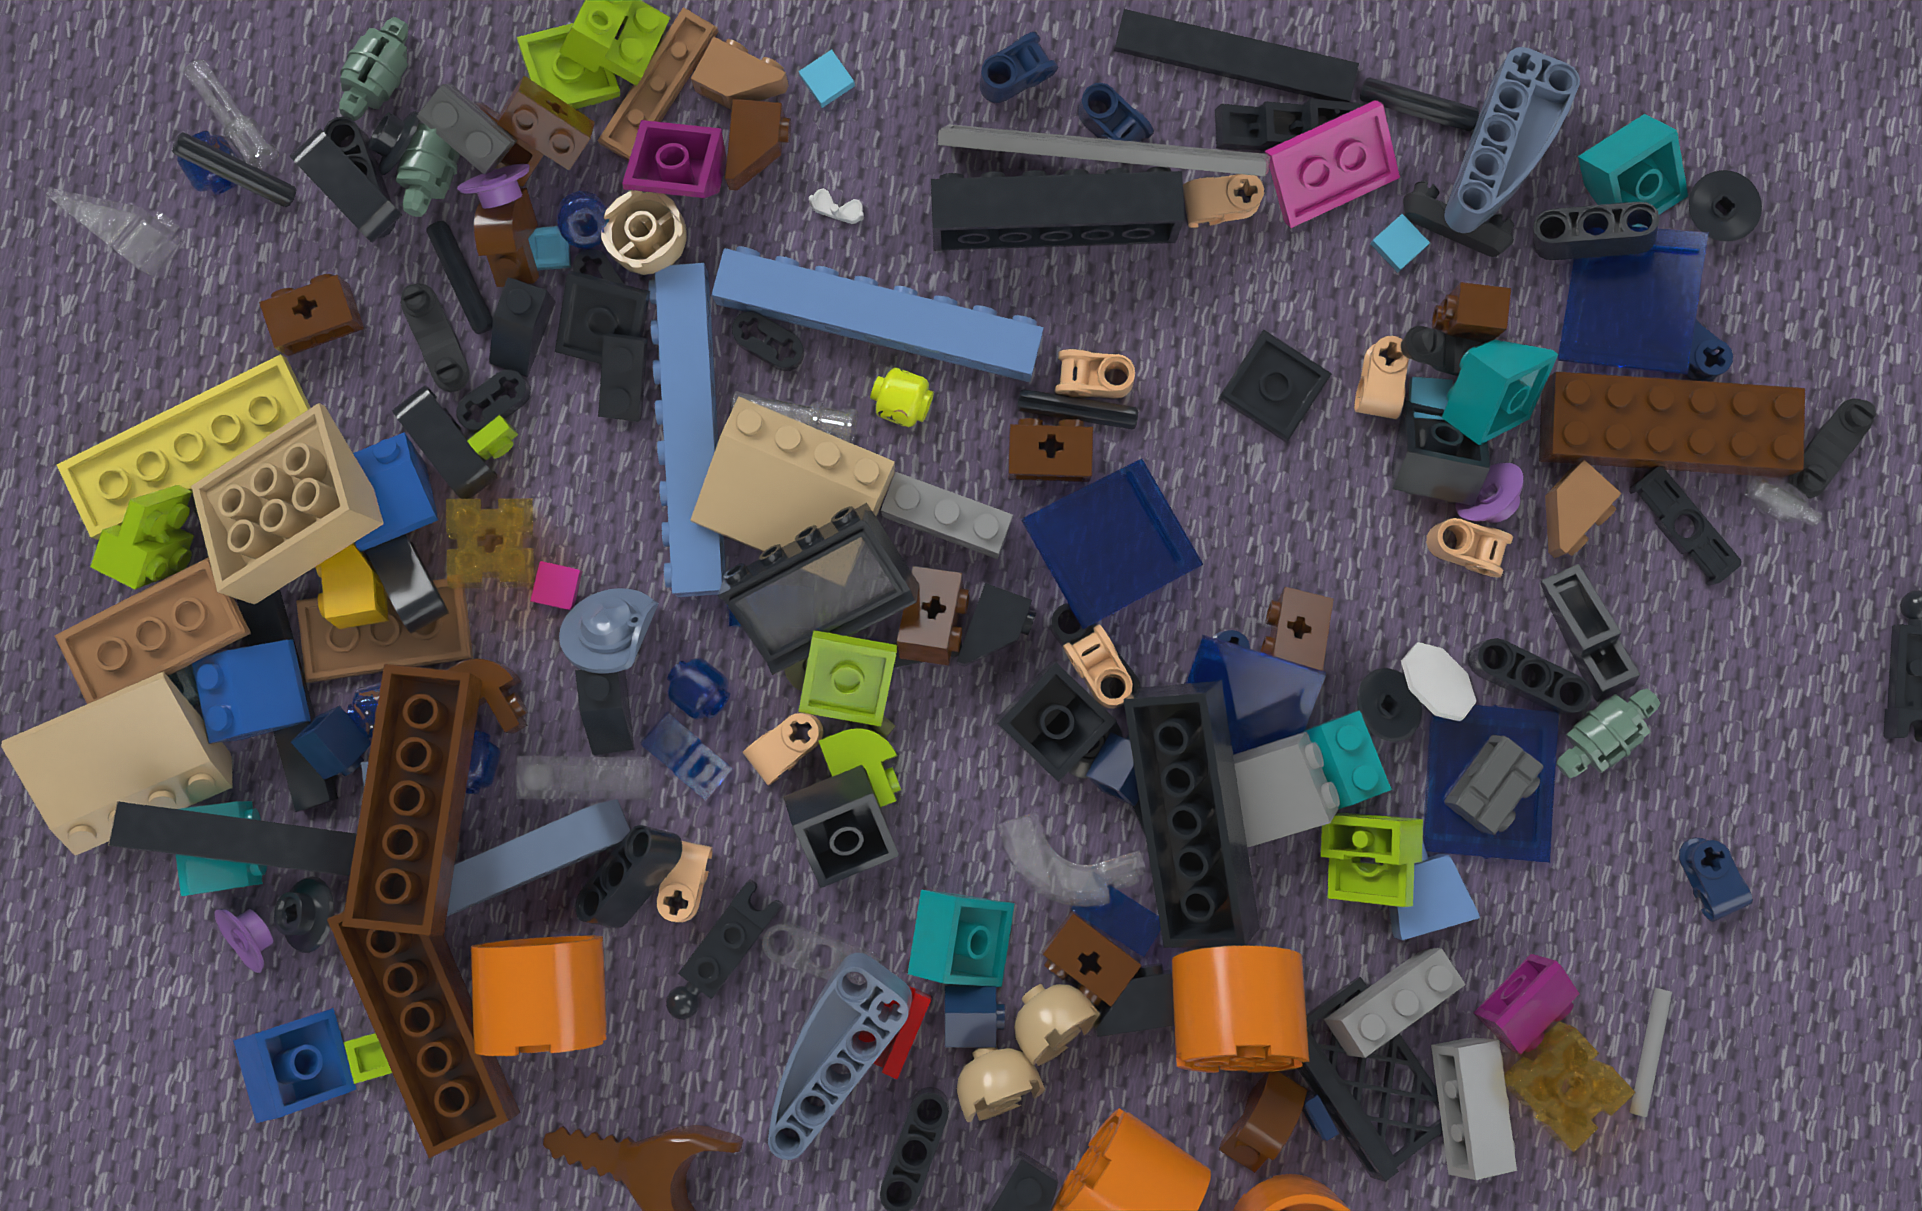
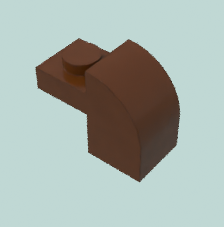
M520 188L522 196L510 203L493 208H482L481 203H479L475 212L474 236L478 256H487L496 287H504L508 277L527 284L535 283L540 277L528 238L538 227V223L527 188Z
M485 659L465 660L448 669V671L471 673L482 680L479 706L486 702L489 704L505 733L514 734L528 726L523 718L528 713L524 702L516 692L510 694L508 689L522 682L513 670L503 664Z
M1278 1071L1266 1072L1251 1090L1243 1115L1224 1136L1219 1151L1254 1173L1268 1158L1274 1160L1288 1141L1297 1124L1304 1105L1307 1089Z

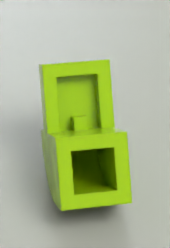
M857 728L848 729L819 740L832 777L863 765L880 807L897 801L894 793L901 791L899 781L893 767L885 769L882 762L898 755L885 738L873 731Z

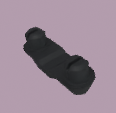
M1420 181L1415 183L1413 192L1404 195L1405 217L1416 225L1490 257L1499 256L1513 244L1514 239L1510 233L1515 225L1509 217L1503 221V214H1494L1489 218V222L1485 221L1472 232L1460 233L1451 229L1446 223L1444 214L1447 204L1436 200L1440 194L1436 185L1432 184L1428 188V181Z
M417 283L406 286L401 295V308L417 340L434 382L445 392L461 390L469 381V367L436 293L426 284Z
M1414 326L1409 329L1402 340L1401 351L1405 357L1430 365L1436 371L1459 376L1461 371L1459 364L1464 354L1469 349L1477 348L1484 345V343L1446 335L1445 332L1424 326Z
M1856 398L1844 401L1832 417L1819 429L1804 450V469L1789 475L1791 490L1797 496L1811 499L1819 496L1840 470L1843 462L1871 428L1876 416L1875 406L1871 402Z

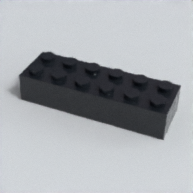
M1152 167L1147 169L1146 172L1130 173V170L1126 168H1112L1106 170L1105 174H1088L1087 170L1072 169L1065 171L1063 175H1047L1044 171L1032 170L1024 172L1022 176L1005 177V174L1002 172H986L981 175V178H964V175L959 173H946L940 175L939 179H931L933 251L1176 243L1184 222L1182 171L1171 172L1169 167Z
M1222 681L1140 687L1123 699L1163 947L1246 946L1260 929Z

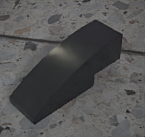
M1577 564L1541 580L1540 584L1549 608L1582 678L1589 683L1596 702L1633 687L1640 673L1619 640L1622 632L1581 566Z

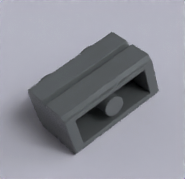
M451 83L442 84L417 115V118L430 129L436 128V134L484 175L492 172L517 142L511 134L497 125V122Z
M1492 735L1444 800V804L1462 816L1477 830L1495 835L1497 831L1502 832L1511 825L1516 816V812L1513 809L1522 797H1529L1540 784V778L1537 776L1543 769V765L1530 754L1524 752L1511 739L1505 736Z

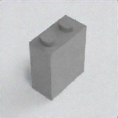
M1307 732L1233 755L1247 848L1331 823L1340 805L1339 795L1335 785L1332 782H1327L1321 768L1324 766L1321 750L1315 742L1311 743Z

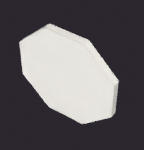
M1417 642L1401 660L1409 690L1435 716L1461 721L1476 703L1468 673L1443 648Z

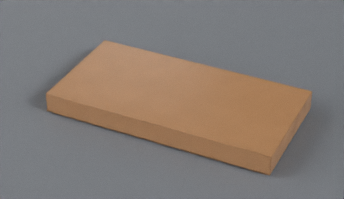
M208 557L54 636L86 703L89 704L163 671L168 676L251 634L234 598L217 592Z
M463 577L433 580L449 614L412 634L400 619L387 592L389 621L338 629L322 617L318 607V598L296 601L306 683L383 672L384 664L421 667L473 659Z

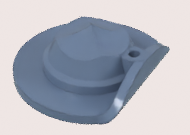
M625 588L608 589L588 596L576 604L562 622L559 640L565 657L577 668L592 673H614L629 669L636 659L659 603L640 591Z

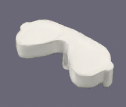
M824 188L817 190L814 195L809 196V203L816 213L850 224H855L864 219L863 205L860 200L853 199L842 207H838L837 204L833 203L831 195Z

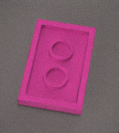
M1376 100L1265 151L1270 156L1269 168L1282 216L1286 225L1290 228L1400 178L1384 106Z

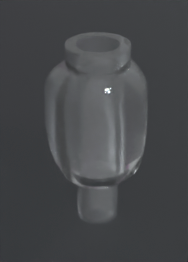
M1758 475L1752 479L1746 489L1745 496L1751 499L1752 506L1772 519L1784 523L1802 521L1811 527H1815L1822 518L1821 512L1809 506V499L1800 489L1781 478L1774 476L1764 478Z

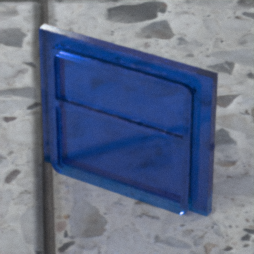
M1629 227L1635 232H1642L1648 229L1646 227ZM1591 228L1586 231L1590 235H1600L1605 232L1601 228ZM1658 228L1655 245L1645 253L1574 259L1558 361L1687 374L1709 233Z
M1142 458L1021 519L1083 630L1203 565Z
M1202 634L1184 684L1222 681L1232 752L1235 755L1304 733L1326 677V672Z
M1474 705L1461 721L1435 716L1432 713L1429 729L1423 818V842L1427 852L1481 856L1484 859L1492 857L1550 863L1559 712L1505 708L1498 705ZM1492 735L1505 736L1511 739L1524 752L1530 754L1543 765V769L1537 776L1540 778V784L1529 797H1522L1513 809L1516 812V816L1511 825L1502 832L1497 831L1495 835L1477 830L1462 816L1444 804V800Z

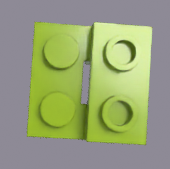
M585 0L559 53L594 73L597 72L601 65L637 86L671 17L642 0ZM621 24H624L623 30L618 40H616L615 36Z
M175 485L130 499L122 525H115L102 530L90 567L133 589L141 588L184 570L191 560L192 552L189 549L194 535L180 529V527L183 526L189 516L190 508L188 503L192 491L180 485Z
M1336 813L1331 823L1322 825L1321 857L1329 858L1328 898L1398 907L1413 906L1414 863L1422 862L1423 819ZM1360 857L1375 858V863L1360 862Z

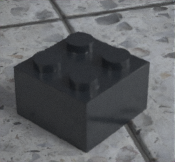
M863 765L783 797L792 827L820 888L899 856Z

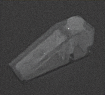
M52 188L46 193L50 199L153 279L161 273L186 243L175 234L179 226L160 211L153 216L140 206Z
M517 756L516 799H651L652 758Z

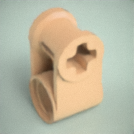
M1236 174L1217 178H1199L1184 183L1183 195L1188 226L1198 228V223L1209 222L1211 226L1225 221L1251 217L1257 212L1264 196L1262 181L1255 175ZM1238 190H1244L1246 196H1251L1249 203H1243L1242 197L1237 196Z
M1386 336L1366 351L1361 379L1356 391L1355 412L1392 419L1399 417L1405 397V379L1409 358L1402 354L1401 338ZM1384 350H1388V357L1394 359L1389 365H1385L1386 359L1379 356Z
M1076 349L1058 352V359L1062 361L1060 384L1055 387L1056 394L1078 398L1100 397L1116 399L1126 396L1132 390L1135 367L1126 356L1092 353ZM1074 367H1077V379L1074 381L1073 371ZM1111 369H1120L1126 374L1127 380L1125 383L1115 386L1107 382L1105 374Z
M1453 518L1431 528L1427 535L1426 543L1429 551L1439 559L1465 566L1466 569L1483 575L1501 577L1503 574V569L1500 567L1506 545L1512 543L1513 536L1499 529L1484 527L1462 519ZM1445 529L1452 531L1456 535L1457 545L1455 549H1450L1445 545L1443 541Z
M1097 625L1094 627V633L1073 645L1070 643L1063 645L1071 664L1078 675L1083 678L1095 700L1105 708L1114 709L1124 704L1123 699L1132 692L1133 683L1103 627ZM1095 647H1099L1098 649L1092 651L1091 653L1087 654L1086 656H1082L1083 654H1085V653H1087L1088 651L1094 649ZM1108 677L1119 679L1124 686L1123 695L1117 699L1105 697L1100 688L1101 682Z
M807 713L793 714L776 728L754 741L743 751V754L769 786L779 779L778 776L787 769H792L798 763L797 761L819 744V740L822 739L824 734L823 726L814 715ZM797 722L801 725H811L812 728L808 731V736L811 739L808 742L805 739L795 740L794 735L798 731L795 726Z
M682 841L681 858L674 869L662 881L659 888L657 909L664 919L671 922H686L696 915L703 887L709 873L705 869L708 858L712 859V847ZM679 891H682V899L688 901L687 909H679L677 915H674L675 908L669 906L668 901L670 897L676 898Z

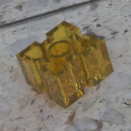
M533 498L498 499V509H482L481 499H446V533L448 539H457L458 549H447V584L449 589L483 588V578H499L500 588L534 587L533 548H523V538H533ZM487 535H495L496 540L501 539L503 541L502 544L495 546V552L492 553L485 552V546H479V542L486 540Z
M1558 1022L1537 1046L1542 1053L1534 1061L1523 1056L1504 1074L1506 1088L1525 1107L1538 1113L1534 1118L1556 1142L1575 1152L1599 1129L1591 1120L1600 1111L1612 1116L1636 1092L1612 1066L1594 1059L1599 1052L1575 1027ZM1570 1079L1566 1082L1570 1085L1569 1090L1566 1093L1562 1092L1564 1081Z

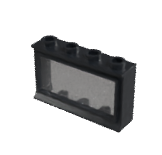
M865 503L856 509L853 506H849L840 510L831 518V522L820 528L813 525L804 529L795 537V541L784 547L777 544L768 548L759 556V560L747 566L745 563H740L732 567L723 576L724 580L718 597L724 600L767 662L771 674L774 675L809 657L813 630L851 636L916 603L919 583L869 505Z

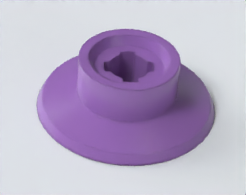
M529 164L510 165L495 169L485 175L480 174L461 183L457 189L464 194L477 193L482 208H493L510 203L522 196L517 179L529 172Z
M1512 463L1491 465L1474 506L1456 502V511L1459 516L1469 521H1486L1489 523H1498L1509 518L1520 504L1519 495L1523 488V473L1521 469Z
M225 909L216 910L215 920L223 937L249 969L260 973L264 967L261 951L273 944L272 935L266 924L251 909L246 910L237 917Z

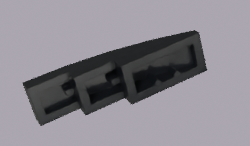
M1309 99L1304 104L1265 101L1259 107L1220 104L1215 109L1216 148L1266 151L1366 104Z

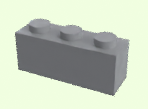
M895 472L881 508L882 517L995 559H998L1013 518V514Z
M1442 948L1423 949L1324 1020L1347 1056L1366 1058L1466 984Z
M1473 1037L1431 1045L1448 1174L1479 1180L1517 1171L1515 1143L1512 1137L1509 1100L1506 1093L1503 1056L1499 1040Z

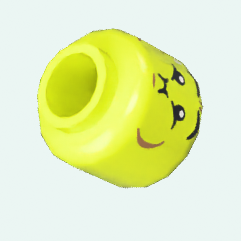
M893 368L887 373L885 378L877 377L870 399L877 401L876 414L880 418L905 427H912L917 421L924 422L934 392L929 390V382L924 377L899 368Z

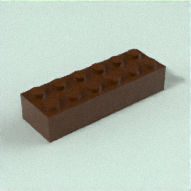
M1554 372L1548 377L1541 393L1539 462L1577 464L1585 460L1590 465L1644 469L1663 467L1665 470L1784 478L1804 469L1805 388Z
M384 664L342 926L444 936L482 680L473 674Z
M344 911L328 918L327 921L428 1158L500 1126L517 1116L520 1110L497 1057L475 1054L473 1001L445 937L342 926Z

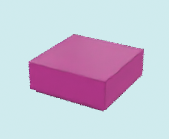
M540 561L530 601L571 610L575 605L583 571Z

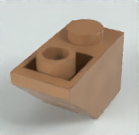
M714 36L691 77L697 93L731 110L733 99L761 101L783 94L789 87L786 72H784V68L778 62L768 57H763L760 60L748 54V50L740 43L731 39H727L724 42Z
M1585 460L1573 465L1545 495L1548 552L1554 558L1567 553L1572 556L1578 552L1589 540L1585 533L1594 523L1597 526L1602 525L1615 512L1616 507L1612 504L1622 494Z

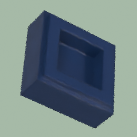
M1311 1090L1307 1091L1302 1112L1314 1134L1322 1140L1328 1141L1338 1135L1339 1132L1320 1097Z

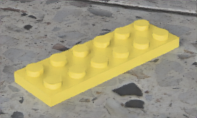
M280 354L57 464V467L90 537L99 540L103 529L122 525L130 499L175 485H180L192 491L191 486L311 407L287 358Z

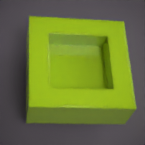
M499 415L467 440V442L485 460L491 456L496 459L503 456L513 447L514 443L511 440L518 433L508 421Z
M376 1033L344 1042L354 1084L392 1073Z

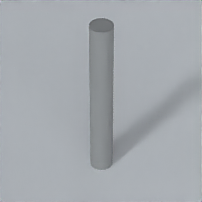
M1659 988L1654 989L1629 1112L1642 1117H1647L1672 996L1671 991Z

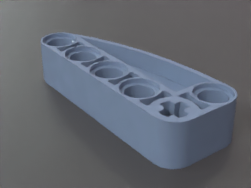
M1518 47L1509 52L1492 79L1445 208L1444 217L1451 229L1460 233H1469L1478 228L1513 196L1529 176L1556 137L1570 110L1580 85V77L1574 67L1530 48Z
M614 799L589 806L454 865L447 916L619 845L630 832L619 800Z
M864 953L850 954L841 962L810 1010L789 1056L776 1094L768 1135L770 1151L782 1160L798 1158L806 1150L908 1018L912 1003L910 987L902 979ZM859 972L866 978L867 982L861 985L851 983L847 979L846 974ZM892 1000L899 1003L898 1005L893 1004L890 1008L884 1005V1003L889 1004ZM861 1030L868 1031L875 1036L876 1040L863 1042L856 1036V1032ZM841 1063L848 1067L850 1073L838 1074L831 1068V1065ZM817 1096L824 1101V1105L814 1106L807 1101L806 1097ZM791 1128L799 1134V1137L790 1138L781 1129Z

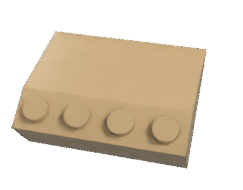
M738 397L719 438L690 520L692 523L761 552L777 544L784 547L795 541V537L804 529L813 525L820 528L831 522V518L846 507L853 506L856 509L867 503L874 515L877 516L895 474V461L742 397ZM860 537L801 569L845 587L865 542Z
M320 403L191 486L217 592L254 605L384 524L374 488L328 410Z
M164 671L5 739L1 744L3 751L49 829L75 856L109 841L118 801L180 809L187 808L233 788L232 756L230 751L222 742L209 743L204 720Z

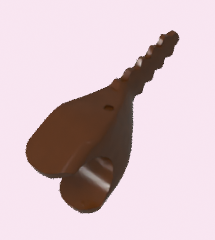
M690 1125L676 1127L636 1142L629 1136L618 1142L613 1134L605 1139H601L600 1135L595 1131L586 1137L580 1128L570 1134L567 1128L562 1126L556 1132L545 1134L543 1146L550 1150L553 1159H558L564 1155L569 1165L580 1161L584 1170L596 1167L600 1177L610 1172L615 1181H623L642 1211H696L688 1200L685 1186L691 1162L698 1153L703 1151L739 1152L742 1149L744 1139L736 1134L712 1127Z

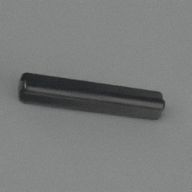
M1371 77L1366 78L1360 92V99L1364 102L1370 103L1376 100L1383 104L1385 108L1466 131H1472L1479 118V109L1476 107Z
M185 132L179 134L175 139L172 152L175 155L282 207H288L293 202L297 191L295 186Z
M444 220L429 225L426 228V232L472 330L476 334L490 331L493 326V318L449 225Z
M1026 389L1020 391L1017 405L1020 412L1080 420L1087 423L1131 430L1135 429L1139 414L1138 409L1132 406Z

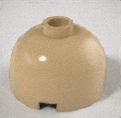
M631 190L618 197L604 215L606 223L604 233L601 231V239L611 257L628 271L642 275L654 274L673 265L680 258L687 241L686 224L678 207L667 195Z
M1039 984L1029 990L1021 999L1025 1005L1016 1017L1014 1026L1016 1040L1033 1066L1035 1064L1038 1066L1043 1065L1068 1048L1065 1045L1072 1041L1081 1030L1084 1035L1087 1034L1099 1021L1101 1015L1080 990L1063 984L1053 985L1045 989L1042 984Z
M997 1045L996 1048H978L972 1053L974 1060L962 1069L957 1084L959 1102L967 1122H972L975 1113H977L979 1121L995 1117L1021 1106L1016 1103L1022 1099V1095L1031 1091L1035 1099L1045 1091L1035 1065L1033 1066L1023 1052L1013 1048L998 1050Z

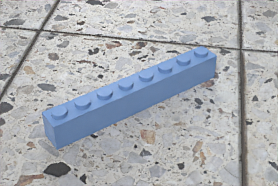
M738 246L736 251L726 248L723 250L712 291V297L716 305L744 312L754 311L765 317L1031 382L1044 327L1037 326V321L1032 318L1015 315L1013 319L997 316V311L989 307L976 305L972 310L957 306L958 302L949 297L934 296L932 300L917 296L918 292L904 286H895L894 290L878 286L879 283L876 280L868 277L855 276L854 280L839 277V272L828 267L816 266L815 270L799 267L800 263L788 257L777 256L775 260L760 257L758 251L747 247Z
M704 263L670 265L655 272V280H649L648 285L649 291H651L649 297L651 305H657V320H651L652 342L654 345L659 344V360H653V376L655 384H661L662 400L655 401V415L657 424L663 425L664 440L657 442L659 465H665L666 481H660L659 491L661 505L668 507V522H662V540L664 547H670L671 562L664 564V580L666 588H672V594L677 597L718 595L724 580L723 576L726 573L724 536L692 523L690 520L718 444L709 273Z

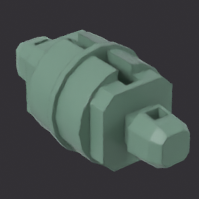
M392 17L386 21L380 31L375 28H369L364 36H360L355 47L348 52L347 60L340 71L341 89L344 92L339 102V110L342 116L356 121L363 116L368 106L373 109H380L383 102L389 100L394 89L399 87L401 77L408 66L407 47L404 45L408 38V25L404 21Z
M419 123L409 146L402 155L397 168L398 175L396 178V182L406 189L402 203L403 210L415 217H422L426 213L432 198H445L446 192L450 189L453 176L457 174V164L460 154L436 134V128L430 129L424 123Z
M1646 688L1631 696L1627 703L1614 694L1593 710L1587 711L1586 716L1577 722L1573 729L1566 734L1574 748H1569L1559 757L1556 763L1559 770L1569 779L1588 769L1587 765L1589 764L1602 773L1608 767H1613L1622 758L1628 757L1631 751L1642 743L1644 737L1651 732L1643 719H1648L1658 709L1660 701L1657 696Z

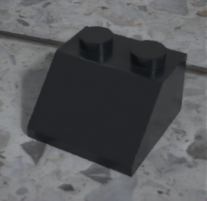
M1405 400L1392 460V489L1408 494H1418L1443 499L1452 503L1458 502L1474 506L1490 470L1488 441L1478 445L1445 420L1414 418V412L1442 417L1444 409Z
M1053 661L994 720L1005 733L1058 782L1117 721L1057 662Z

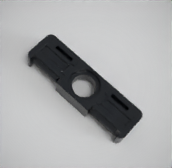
M1663 467L1650 470L1642 479L1630 487V494L1637 492L1659 518L1655 524L1679 553H1688L1710 579L1705 584L1709 586L1719 584L1741 566L1742 562L1739 556ZM1680 515L1689 517L1694 523V532L1688 538L1680 536L1675 530V520Z

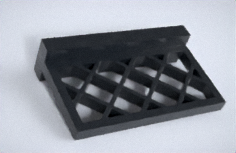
M1357 977L1306 1014L1307 1028L1318 1019H1325L1330 1016L1326 1013L1336 1007L1335 1011L1345 1005V999L1357 991L1360 994L1368 987L1363 979ZM1307 1029L1309 1062H1302V1067L1297 1068L1312 1092L1320 1097L1333 1123L1369 1176L1386 1182L1399 1172L1397 1169L1399 1165L1443 1132L1441 1118L1429 1127L1416 1125L1420 1099L1433 1101L1440 1112L1437 1087L1400 1033L1390 1039L1387 1057L1370 1054L1366 1058L1358 1057L1354 1082L1341 1079L1336 1071L1338 1052L1344 1054L1346 1052L1343 1048H1339V1042L1332 1033L1329 1046L1317 1043ZM1322 1049L1330 1051L1329 1059L1326 1057ZM1397 1050L1404 1060L1396 1059ZM1367 1058L1386 1062L1383 1087L1363 1083ZM1395 1063L1409 1066L1414 1073L1411 1092L1392 1089ZM1346 1085L1354 1086L1353 1095ZM1421 1085L1429 1096L1420 1094ZM1363 1088L1382 1092L1379 1117L1366 1115L1360 1107ZM1391 1094L1411 1097L1407 1123L1388 1119ZM1371 1121L1378 1122L1377 1130L1375 1129ZM1387 1124L1407 1128L1405 1144L1394 1154L1385 1144ZM1416 1129L1423 1131L1415 1137Z

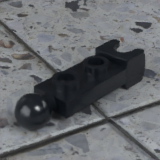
M1913 590L1907 593L1900 602L1901 613L1908 620V625H1892L1888 709H1885L1883 736L1885 739L1906 738L1909 732V725L1912 724L1915 740L1922 743V590Z
M749 879L710 932L678 972L688 982L685 986H678L671 990L666 998V1007L672 1017L681 1020L691 1018L699 1008L698 996L701 992L712 999L782 908L783 903L779 900H774L762 911L755 909L751 904V896L757 889L755 881Z

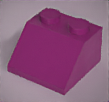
M641 120L623 179V189L707 198L719 193L727 162L721 128Z
M1530 954L1473 1014L1509 1050L1521 1055L1524 1051H1532L1542 1042L1545 1036L1543 1031L1553 1021H1561L1572 1011L1574 1007L1572 1001L1579 995V992L1563 967L1556 960Z

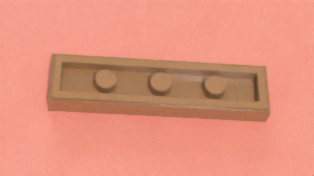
M683 7L653 53L637 86H632L599 137V144L629 161L641 120L662 121L703 57L713 36L715 37L719 32L718 28Z

